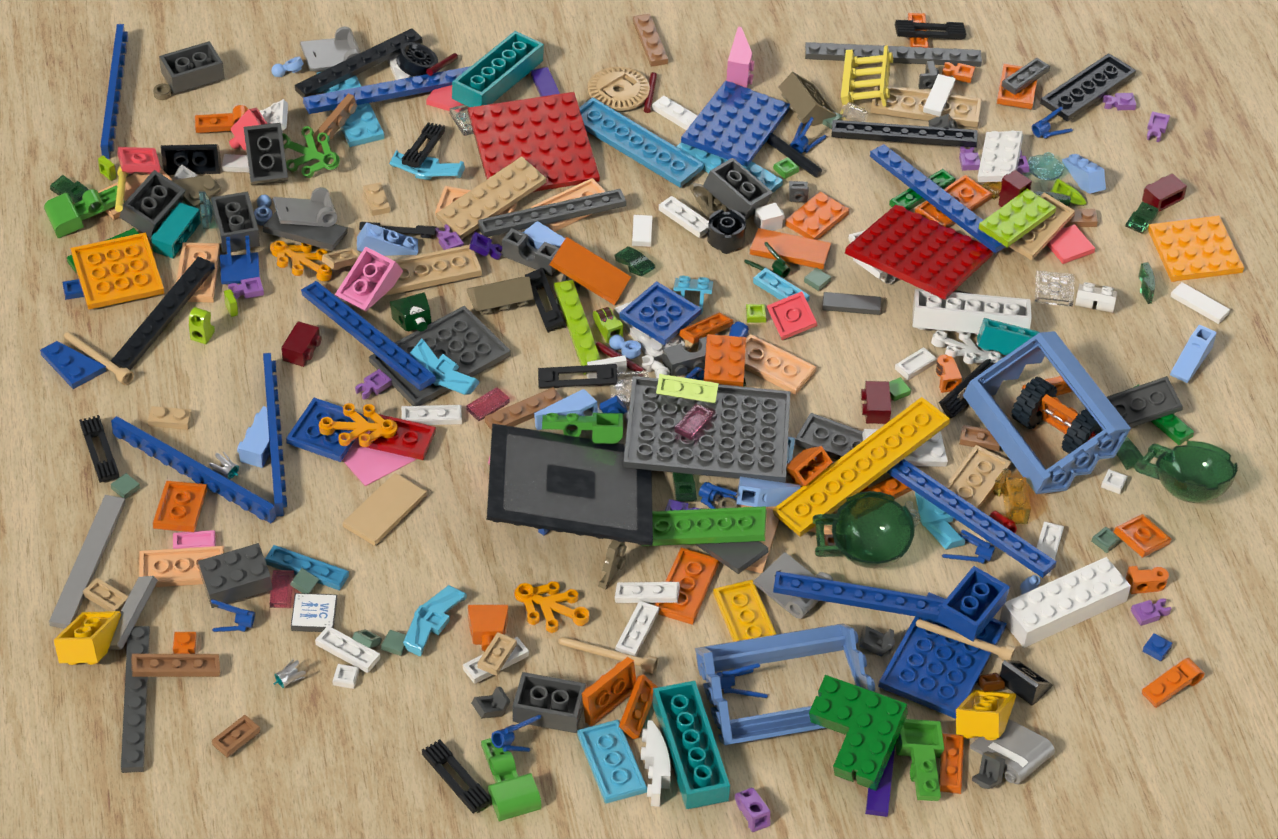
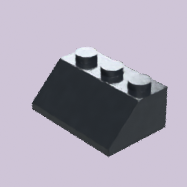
M218 144L161 145L163 170L167 175H175L181 165L195 174H220L221 157Z

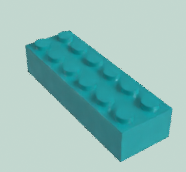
M514 31L452 81V99L468 107L494 103L530 73L531 70L543 62L544 44Z
M696 681L653 688L652 705L667 746L685 808L692 809L729 801L730 783Z

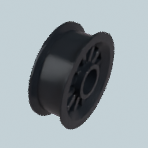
M407 42L402 45L401 54L397 56L396 62L402 71L415 77L426 75L427 69L438 63V58L425 45Z

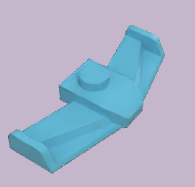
M398 150L395 151L389 163L392 167L415 174V178L430 180L438 176L461 178L465 170L463 161H460V163L440 164L439 159L427 157L420 167H409L402 164L404 154L399 153Z
M422 338L410 352V355L435 375L436 382L433 384L436 386H443L468 395L480 383L474 377L457 372L460 366L444 354L438 359Z
M915 492L920 522L945 550L965 545V539L949 524V522H953V517Z
M448 585L426 603L420 605L414 613V618L403 641L406 649L421 657L430 633L439 635L450 622V616L445 613L459 602L464 601L467 598V594Z

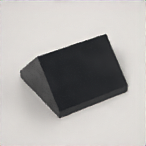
M1004 660L1002 663L1000 677L1005 682V687L1032 706L1053 686V684L1020 661Z

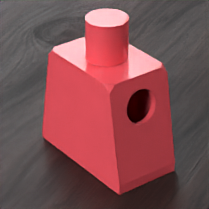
M257 107L247 110L232 126L231 132L235 137L229 141V144L233 149L236 150L241 146L243 150H246L243 127L267 124Z

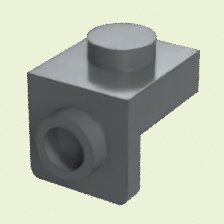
M926 61L925 73L919 75V89H932L939 74L934 61Z
M949 114L929 120V127L958 129L956 121L952 120Z
M789 181V202H808V182Z
M865 626L861 632L860 647L882 656L894 646V630L889 629L883 634Z
M496 687L492 695L474 697L471 704L481 719L501 717L508 707L510 699L502 687Z
M989 751L983 753L980 771L972 776V781L984 789H991L1002 782L1005 759Z

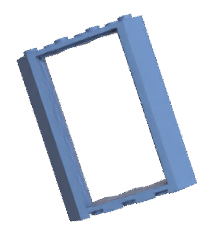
M1055 331L1040 332L972 379L963 394V397L1035 494L1067 491L1075 476L1091 474L1100 459L1114 458L1131 429ZM1045 356L1103 430L1048 469L1044 467L991 396L996 395L1004 380L1019 379L1025 365L1042 363Z
M842 623L695 648L699 674L703 680H706V683H703L707 700L714 706L710 709L714 724L722 732V734L718 735L720 742L723 745L825 727L811 723L809 717L811 706L730 720L727 700L722 697L720 676L715 674L717 671L844 650L855 685L875 691L873 678L871 679V676L865 674L864 667H867L866 657L864 654L862 655L861 651L856 649L858 634L854 631V628Z

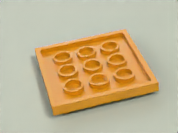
M1220 216L1149 224L1148 232L1171 282L1243 273L1244 266Z
M146 232L70 248L88 310L164 294V287Z

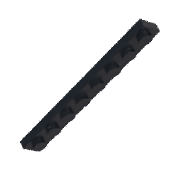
M411 28L295 84V91L301 97L319 94L401 54V47L407 42L423 43L422 37Z
M833 120L831 137L977 147L978 130Z
M198 256L112 358L111 362L120 368L131 370L213 272L215 264Z

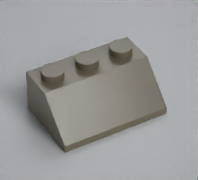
M793 71L779 85L778 88L782 92L781 96L790 103L789 107L798 114L797 118L803 124L807 123L811 117L814 118L811 125L815 126L823 123L825 119L837 116L814 83Z
M529 276L467 288L474 311H480L481 314L492 312V308L499 307V310L511 308L510 304L517 303L518 306L529 304L528 300L534 299Z

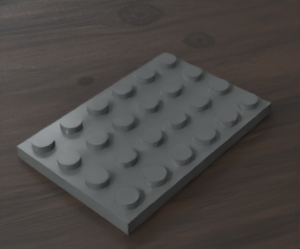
M465 306L432 322L425 331L420 332L417 330L395 342L396 345L410 355V352L422 338L438 359L444 354L460 366L457 372L470 377L511 356V350ZM377 355L369 356V362L392 380V385L412 406H420L450 390L443 386L431 384L420 391Z

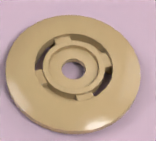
M626 67L602 69L590 78L587 86L590 99L593 97L615 111L631 110L642 105L650 90L649 82L645 76L636 70ZM619 86L622 87L624 90L621 92H616L613 90V88Z

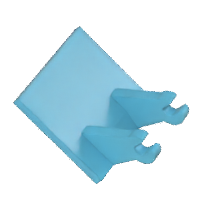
M679 276V278H675L673 291H681L683 298H685V290L700 291L699 307L701 308L702 315L704 294H712L713 281L706 277L690 279L691 277Z

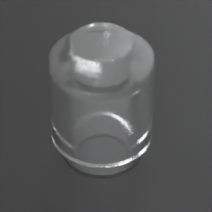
M848 102L847 105H843L840 114H842V119L847 121L865 122L868 111L861 106Z

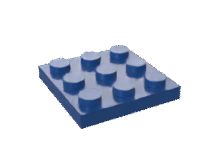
M656 281L620 312L619 318L665 346L680 333V330L687 327L701 314V308Z
M314 397L287 436L286 443L341 462L355 440L351 441L348 446H341L338 437L341 433H350L353 430L335 429L333 434L323 435L319 431V422L324 417H330L333 421L338 422L355 421L343 414V407ZM358 413L368 422V417H365L363 414Z

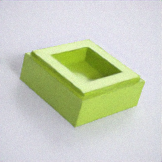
M105 156L99 157L100 173L111 181L116 179L115 164Z
M225 290V305L231 317L238 316L237 300L232 290Z
M746 304L747 323H766L765 304Z

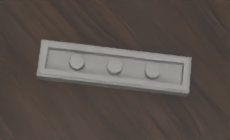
M154 576L138 577L120 611L121 617L108 650L123 648L158 581Z

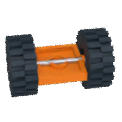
M1037 376L1035 379H1031L1030 383L1026 384L1025 389H1022L1020 396L1017 397V402L1014 403V408L1011 412L1013 413L1011 416L1014 420L1029 429L1035 428L1036 424L1038 425L1041 420H1044L1065 433L1062 449L1068 454L1103 431L1087 409L1082 410L1081 414H1078L1075 409L1066 407L1056 398L1057 388Z

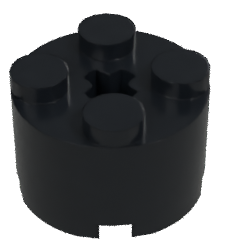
M724 209L712 213L708 223V243L724 254H730L732 251L739 249L745 242V217L740 212L731 209L730 212H724Z

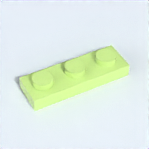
M659 374L656 394L716 404L719 383Z

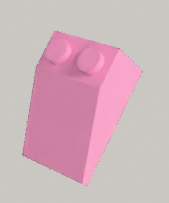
M738 27L728 58L726 81L748 88V85H752L754 74H751V71L754 69L755 61L752 60V51L742 27Z
M365 246L335 295L367 311L394 287L403 269L395 261Z

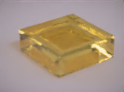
M986 182L981 186L991 192L992 199L995 200L999 197L1002 183Z
M1006 468L1003 469L995 480L993 494L1001 496L1009 485L1012 471Z

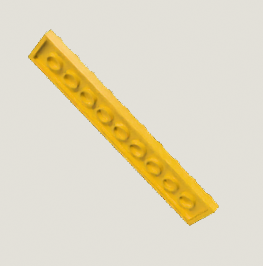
M923 397L919 398L822 471L810 483L801 487L773 508V514L797 535L803 536L949 425L950 418Z

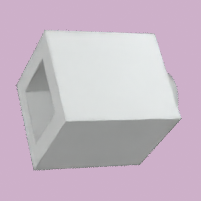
M776 203L755 208L754 222L758 228L771 231L782 229L785 216L783 210L779 209Z

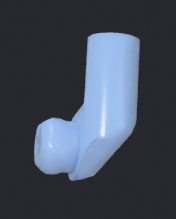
M1032 575L1021 583V595L1038 587L1041 583L1039 576Z

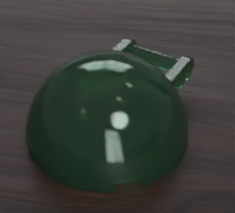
M1188 440L1187 445L1175 446L1173 449L1152 444L1142 460H1138L1134 464V469L1138 473L1160 480L1161 484L1171 495L1188 503L1210 502L1222 496L1233 484L1238 471L1237 463H1232L1230 460L1231 455L1225 450L1205 442ZM1154 457L1158 458L1156 465L1150 463Z
M875 491L857 493L846 498V502L838 509L836 514H817L812 517L813 524L816 527L817 547L815 548V555L818 557L844 556L850 562L863 568H884L897 562L908 551L914 538L915 525L913 517L905 505L902 507L898 502L894 501L895 497ZM824 525H833L832 534L836 546H825Z

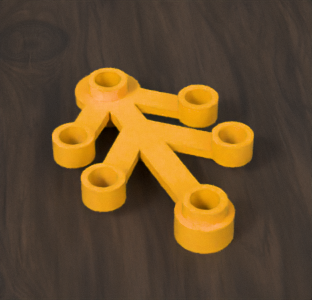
M280 240L270 245L272 255L277 257L278 267L286 268L289 262L288 257H290L293 275L301 276L304 270L303 265L317 272L316 278L318 280H331L332 270L326 264L318 265L310 261H322V255L327 254L326 250L318 249L316 253H310L312 245L301 243V245H287L284 241Z
M347 403L343 406V414L355 422L333 421L330 417H324L319 422V431L323 435H331L335 432V429L353 430L350 433L344 432L339 435V444L341 446H348L351 441L359 437L360 446L368 447L371 445V442L379 437L391 438L397 431L396 422L390 419L384 420L375 412V407L372 404L364 405L363 415L368 418L370 417L375 423L367 422L355 411V406L352 403ZM367 431H374L371 434L366 433Z
M551 581L546 585L532 587L528 583H522L515 589L514 596L517 601L524 603L528 613L527 622L531 625H536L540 621V614L535 611L533 602L541 606L546 620V630L550 633H555L558 630V621L554 618L552 610L572 618L573 622L578 626H584L589 621V611L587 608L577 607L573 610L559 604V602L563 601L571 604L578 601V592L574 589H569L564 593H559L560 585L558 582ZM548 593L551 596L542 597L540 594Z

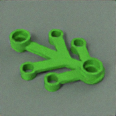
M305 126L301 131L308 147L291 141L286 134L282 133L283 141L287 140L284 144V149L289 148L304 154L299 158L290 159L286 162V167L289 171L294 172L298 169V166L314 159L320 162L302 168L301 172L306 178H311L314 172L323 168L334 170L339 166L340 158L335 152L331 151L329 145L330 138L326 133L322 132L317 136L324 154L317 150L313 138L314 131L311 127ZM310 130V133L305 135L306 131ZM323 136H326V139L324 141H321V138ZM334 159L333 163L329 164V161ZM294 163V167L290 168V164ZM310 169V173L305 174L306 170Z

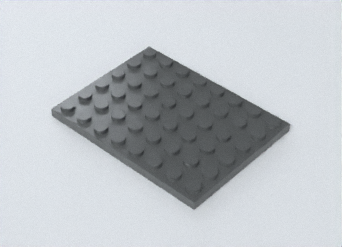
M633 376L623 461L624 468L737 479L747 477L785 483L791 391L719 384L716 404L658 395L656 391L659 378Z

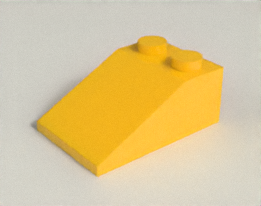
M82 612L54 639L59 663H68L69 665L78 663L93 665L99 663L108 652L121 617V612Z
M973 690L956 709V734L963 735L965 738L979 736L984 737L986 740L1000 738L1005 732L1016 694Z

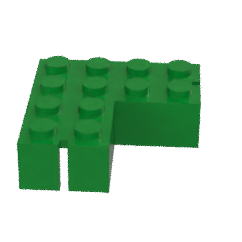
M825 675L818 690L819 696L815 697L809 711L811 723L846 735L833 765L835 776L854 782L855 771L857 772V784L876 791L907 718V704Z

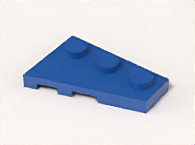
M58 341L40 350L41 356L72 389L107 371L105 365Z

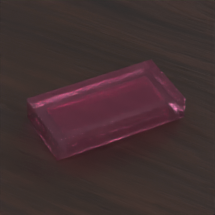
M496 387L468 404L466 410L478 421H481L485 416L509 404L510 398Z
M695 404L675 426L674 432L692 440L713 417V412Z
M273 570V590L270 592V608H291L293 587L290 586V583L294 579V571Z

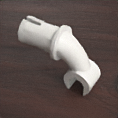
M645 355L642 357V367L645 369V372L655 370L656 378H659V374L670 375V370L661 362L654 360L652 356Z

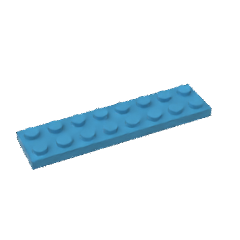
M593 97L579 107L587 132L679 188L704 169V163Z

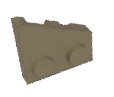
M210 175L172 180L186 190L183 201L195 208L215 196L222 188Z
M692 182L690 190L706 217L710 218L712 213L721 209L727 212L726 206L706 190L702 184Z
M613 540L609 545L602 569L606 574L599 581L598 587L606 590L619 569L622 570L626 563L624 554L627 548L625 542Z

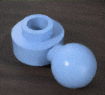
M300 56L294 57L285 62L284 65L279 63L273 65L271 72L275 77H283L286 71H292V73L300 71L304 63Z
M260 195L257 198L258 208L254 211L256 222L261 226H264L273 215L272 210L269 208L272 201L268 195Z
M613 335L609 340L610 347L614 350L621 349L622 355H625L628 359H634L641 354V344L637 341H624L621 335Z

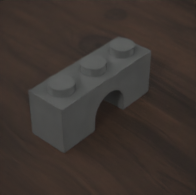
M512 228L502 239V256L535 270L543 268L544 273L550 276L555 273L556 269L549 264L559 250V247L544 242L537 250L530 245L527 234Z
M707 337L699 339L697 352L686 351L682 344L663 348L662 362L670 370V376L677 377L688 374L695 367L705 369Z

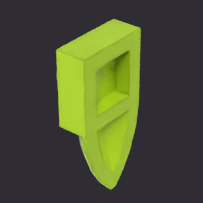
M1060 179L1054 182L1049 193L1051 197L1063 204L1069 202L1076 205H1086L1085 199L1076 189Z

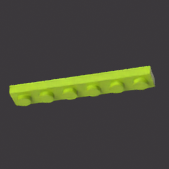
M573 280L554 283V289L580 365L584 366L587 365V362L601 360Z

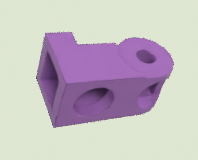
M751 787L735 794L736 804L748 821V827L752 833L770 826V810L754 788Z

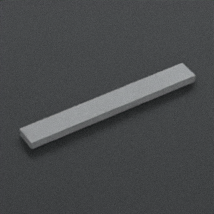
M110 495L104 496L49 620L50 626L65 629L75 620L84 599L83 590L90 585L125 505V498Z

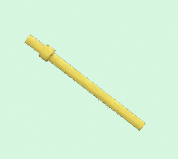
M120 165L117 170L119 176L115 204L117 212L123 210L126 177L129 174L122 172Z

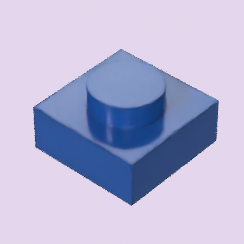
M617 396L600 403V410L603 413H627L626 405Z
M1153 633L1144 645L1142 652L1162 661L1171 649L1172 642Z

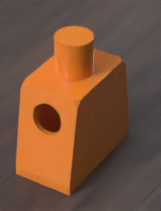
M819 446L805 449L787 464L786 471L795 483L806 486L833 462L823 447Z
M468 605V622L472 642L475 645H481L482 651H486L497 632L505 635L508 624V605Z

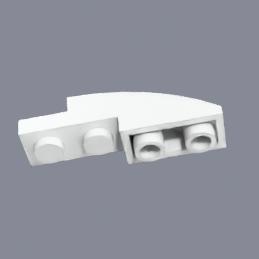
M648 720L647 729H643L642 742H646V747H641V760H645L644 769H649L648 779H652V784L647 786V797H651V806L660 807L661 788L670 789V759L663 736L654 722Z

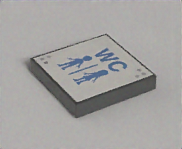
M295 593L291 631L322 632L327 626L334 628L337 595Z

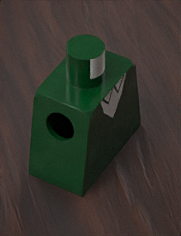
M425 292L390 301L392 319L405 331L409 332L417 329L422 332L432 323L430 307Z

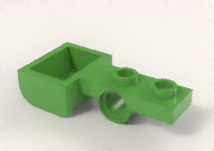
M116 185L100 193L97 190L90 189L83 194V200L73 204L68 193L48 200L44 205V210L57 238L83 228V220L115 207L118 186Z
M548 413L542 416V429L563 430L564 435L579 437L582 430H592V441L594 443L614 444L619 442L623 436V413H593V416H579L576 413H569L567 415ZM569 425H576L578 428L576 430H569L567 427Z
M906 719L895 744L896 754L899 756H911L910 779L912 782H915L917 800L939 801L941 794L935 758H940L944 751L941 722Z
M491 738L482 740L481 747L495 780V784L488 786V795L491 797V803L498 821L540 810L541 798L532 774L529 773L518 777L512 753L509 751L504 752L502 747L496 748Z

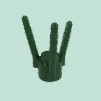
M765 242V246L777 259L772 264V272L781 278L787 277L791 272V266L776 253L768 242ZM744 260L746 264L761 271L765 268L752 261Z

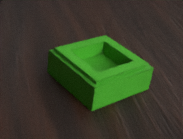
M788 157L775 163L773 169L784 179L799 172V167Z
M901 377L889 382L890 397L893 401L911 394V389Z

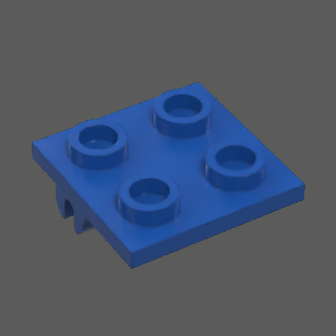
M245 236L246 254L231 255L230 237H226L227 254L220 255L222 285L241 283V280L260 277L258 252H250L249 236Z

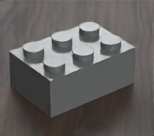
M210 41L159 56L161 73L168 85H170L173 94L225 79L223 62Z
M281 123L243 127L251 185L288 181Z
M734 158L710 170L703 185L706 190L729 210L740 212L745 217V220L755 214V208L767 205L773 194L769 188Z
M154 170L125 201L119 218L142 233L146 232V235L151 238L161 227L162 222L166 221L172 209H175L179 203H182L186 190Z
M248 191L211 197L212 214L222 252H227L226 237H230L231 251L246 249L245 236H249L250 248L260 246L259 229Z
M259 543L198 561L200 575L211 608L218 607V605L211 603L212 599L228 604L273 590L271 576Z
M522 672L513 703V722L521 723L541 715V719L528 725L577 733L583 711L582 692L586 689V683Z

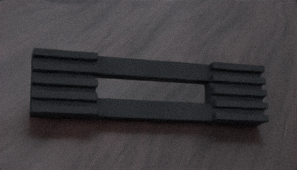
M913 20L895 21L897 37L965 39L966 37L963 22L939 24L916 23ZM915 29H921V30H944V31H946V32H939V31H915Z
M428 122L411 149H408L402 157V164L409 167H420L444 134L445 125L441 127V124L437 126L436 123L434 125V123L430 124ZM428 138L430 141L423 151L418 153L419 148Z
M366 222L359 223V230H362ZM367 222L399 233L421 234L420 237L431 238V235L436 234L437 226L417 225L416 228L380 226V223Z
M543 268L525 274V277L529 276L533 297L547 333H549V330L554 331L553 328L557 329L558 326L559 328H561V325L566 326ZM542 286L553 309L545 312L537 292V288L542 289Z
M991 359L985 360L938 402L947 417L953 418L965 408L968 402L965 398H957L958 394L967 387L972 379L994 364L990 362Z
M617 364L538 368L539 389L618 385ZM597 372V378L559 380V374Z
M97 415V418L92 416L93 419L88 417V420L84 418V421L80 419V426L99 483L120 478L100 416ZM99 436L107 462L103 460V463L99 461L92 437Z
M440 739L438 742L435 741L434 745L430 744V747L427 746L426 749H422L424 758L473 814L491 803V797L479 783L474 781ZM448 762L470 787L468 791H464L442 766L444 763Z

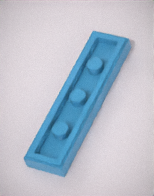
M273 545L265 558L267 565L297 575L300 569L303 568L317 577L319 584L339 591L349 577V571L276 545Z

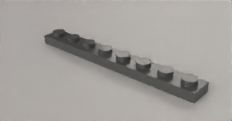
M621 189L480 219L478 220V226L483 236L490 237L508 233L511 228L515 230L529 228L537 221L544 225L625 207L627 201Z
M149 626L133 627L127 639L121 753L122 773L144 772L148 677H132L131 657L132 654H149Z

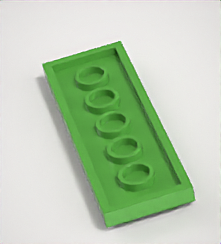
M766 506L652 511V546L765 541Z

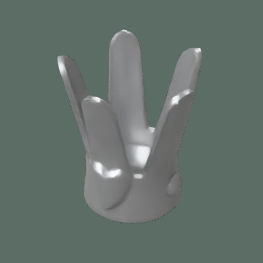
M225 452L223 453L228 460L219 453H216V458L224 467L209 463L213 470L223 473L228 479L238 476L239 466L232 463Z
M292 659L283 670L275 673L276 682L273 684L278 683L284 688L291 682L305 678L301 676L305 675L306 672H298L297 668H295L299 661L293 662L294 659Z

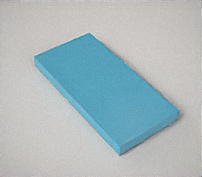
M619 719L577 730V736L605 804L647 793V786L624 731L619 727Z

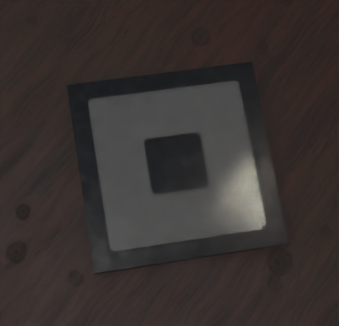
M492 423L486 520L652 546L651 470L624 468V444L594 443L592 439Z

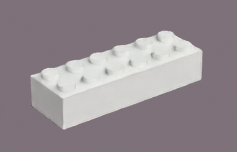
M915 289L913 328L955 331L957 333L967 332L978 335L983 319L987 318L1030 329L1032 318L1030 299L953 292L944 300L923 289Z
M1105 557L1005 602L1002 606L1000 619L1002 622L1007 623L1006 627L1022 647L1025 648L1126 602L1131 585L1109 559Z

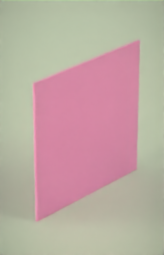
M358 437L342 461L367 486L416 459L362 447L359 444Z

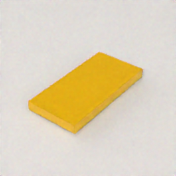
M753 580L713 589V595L733 642L776 635L755 584H753Z

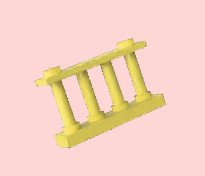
M888 45L884 46L883 55L858 58L854 56L853 49L846 50L841 89V101L844 111L851 110L852 102L862 99L881 97L882 105H887V99L890 98L888 88L890 63H893V54L889 52ZM883 62L882 67L856 69L858 65ZM881 74L880 79L854 80L858 76ZM880 86L878 91L853 92L856 88Z

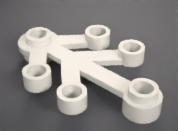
M941 330L936 331L932 336L931 343L934 346L945 347L948 344L945 354L952 357L964 356L963 361L967 364L983 363L987 359H991L990 362L995 364L1003 358L996 351L979 350L970 339L971 333H959V339L965 344L948 338L947 333Z

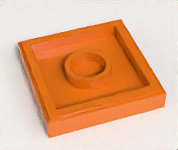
M1143 514L1115 527L1114 533L1142 558L1169 545L1171 542V538Z

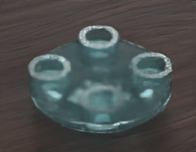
M1045 152L1044 155L1032 156L1028 160L1030 173L1039 179L1055 180L1063 174L1064 166L1054 158L1053 153Z
M199 191L200 203L204 202V204H200L201 216H205V218H202L203 229H208L213 216L212 205L206 192Z

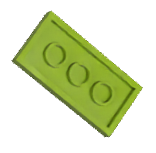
M1026 189L980 222L979 229L1008 248L1056 212V206L1031 190Z

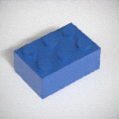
M973 566L942 603L937 621L974 642L1005 604L1010 586Z

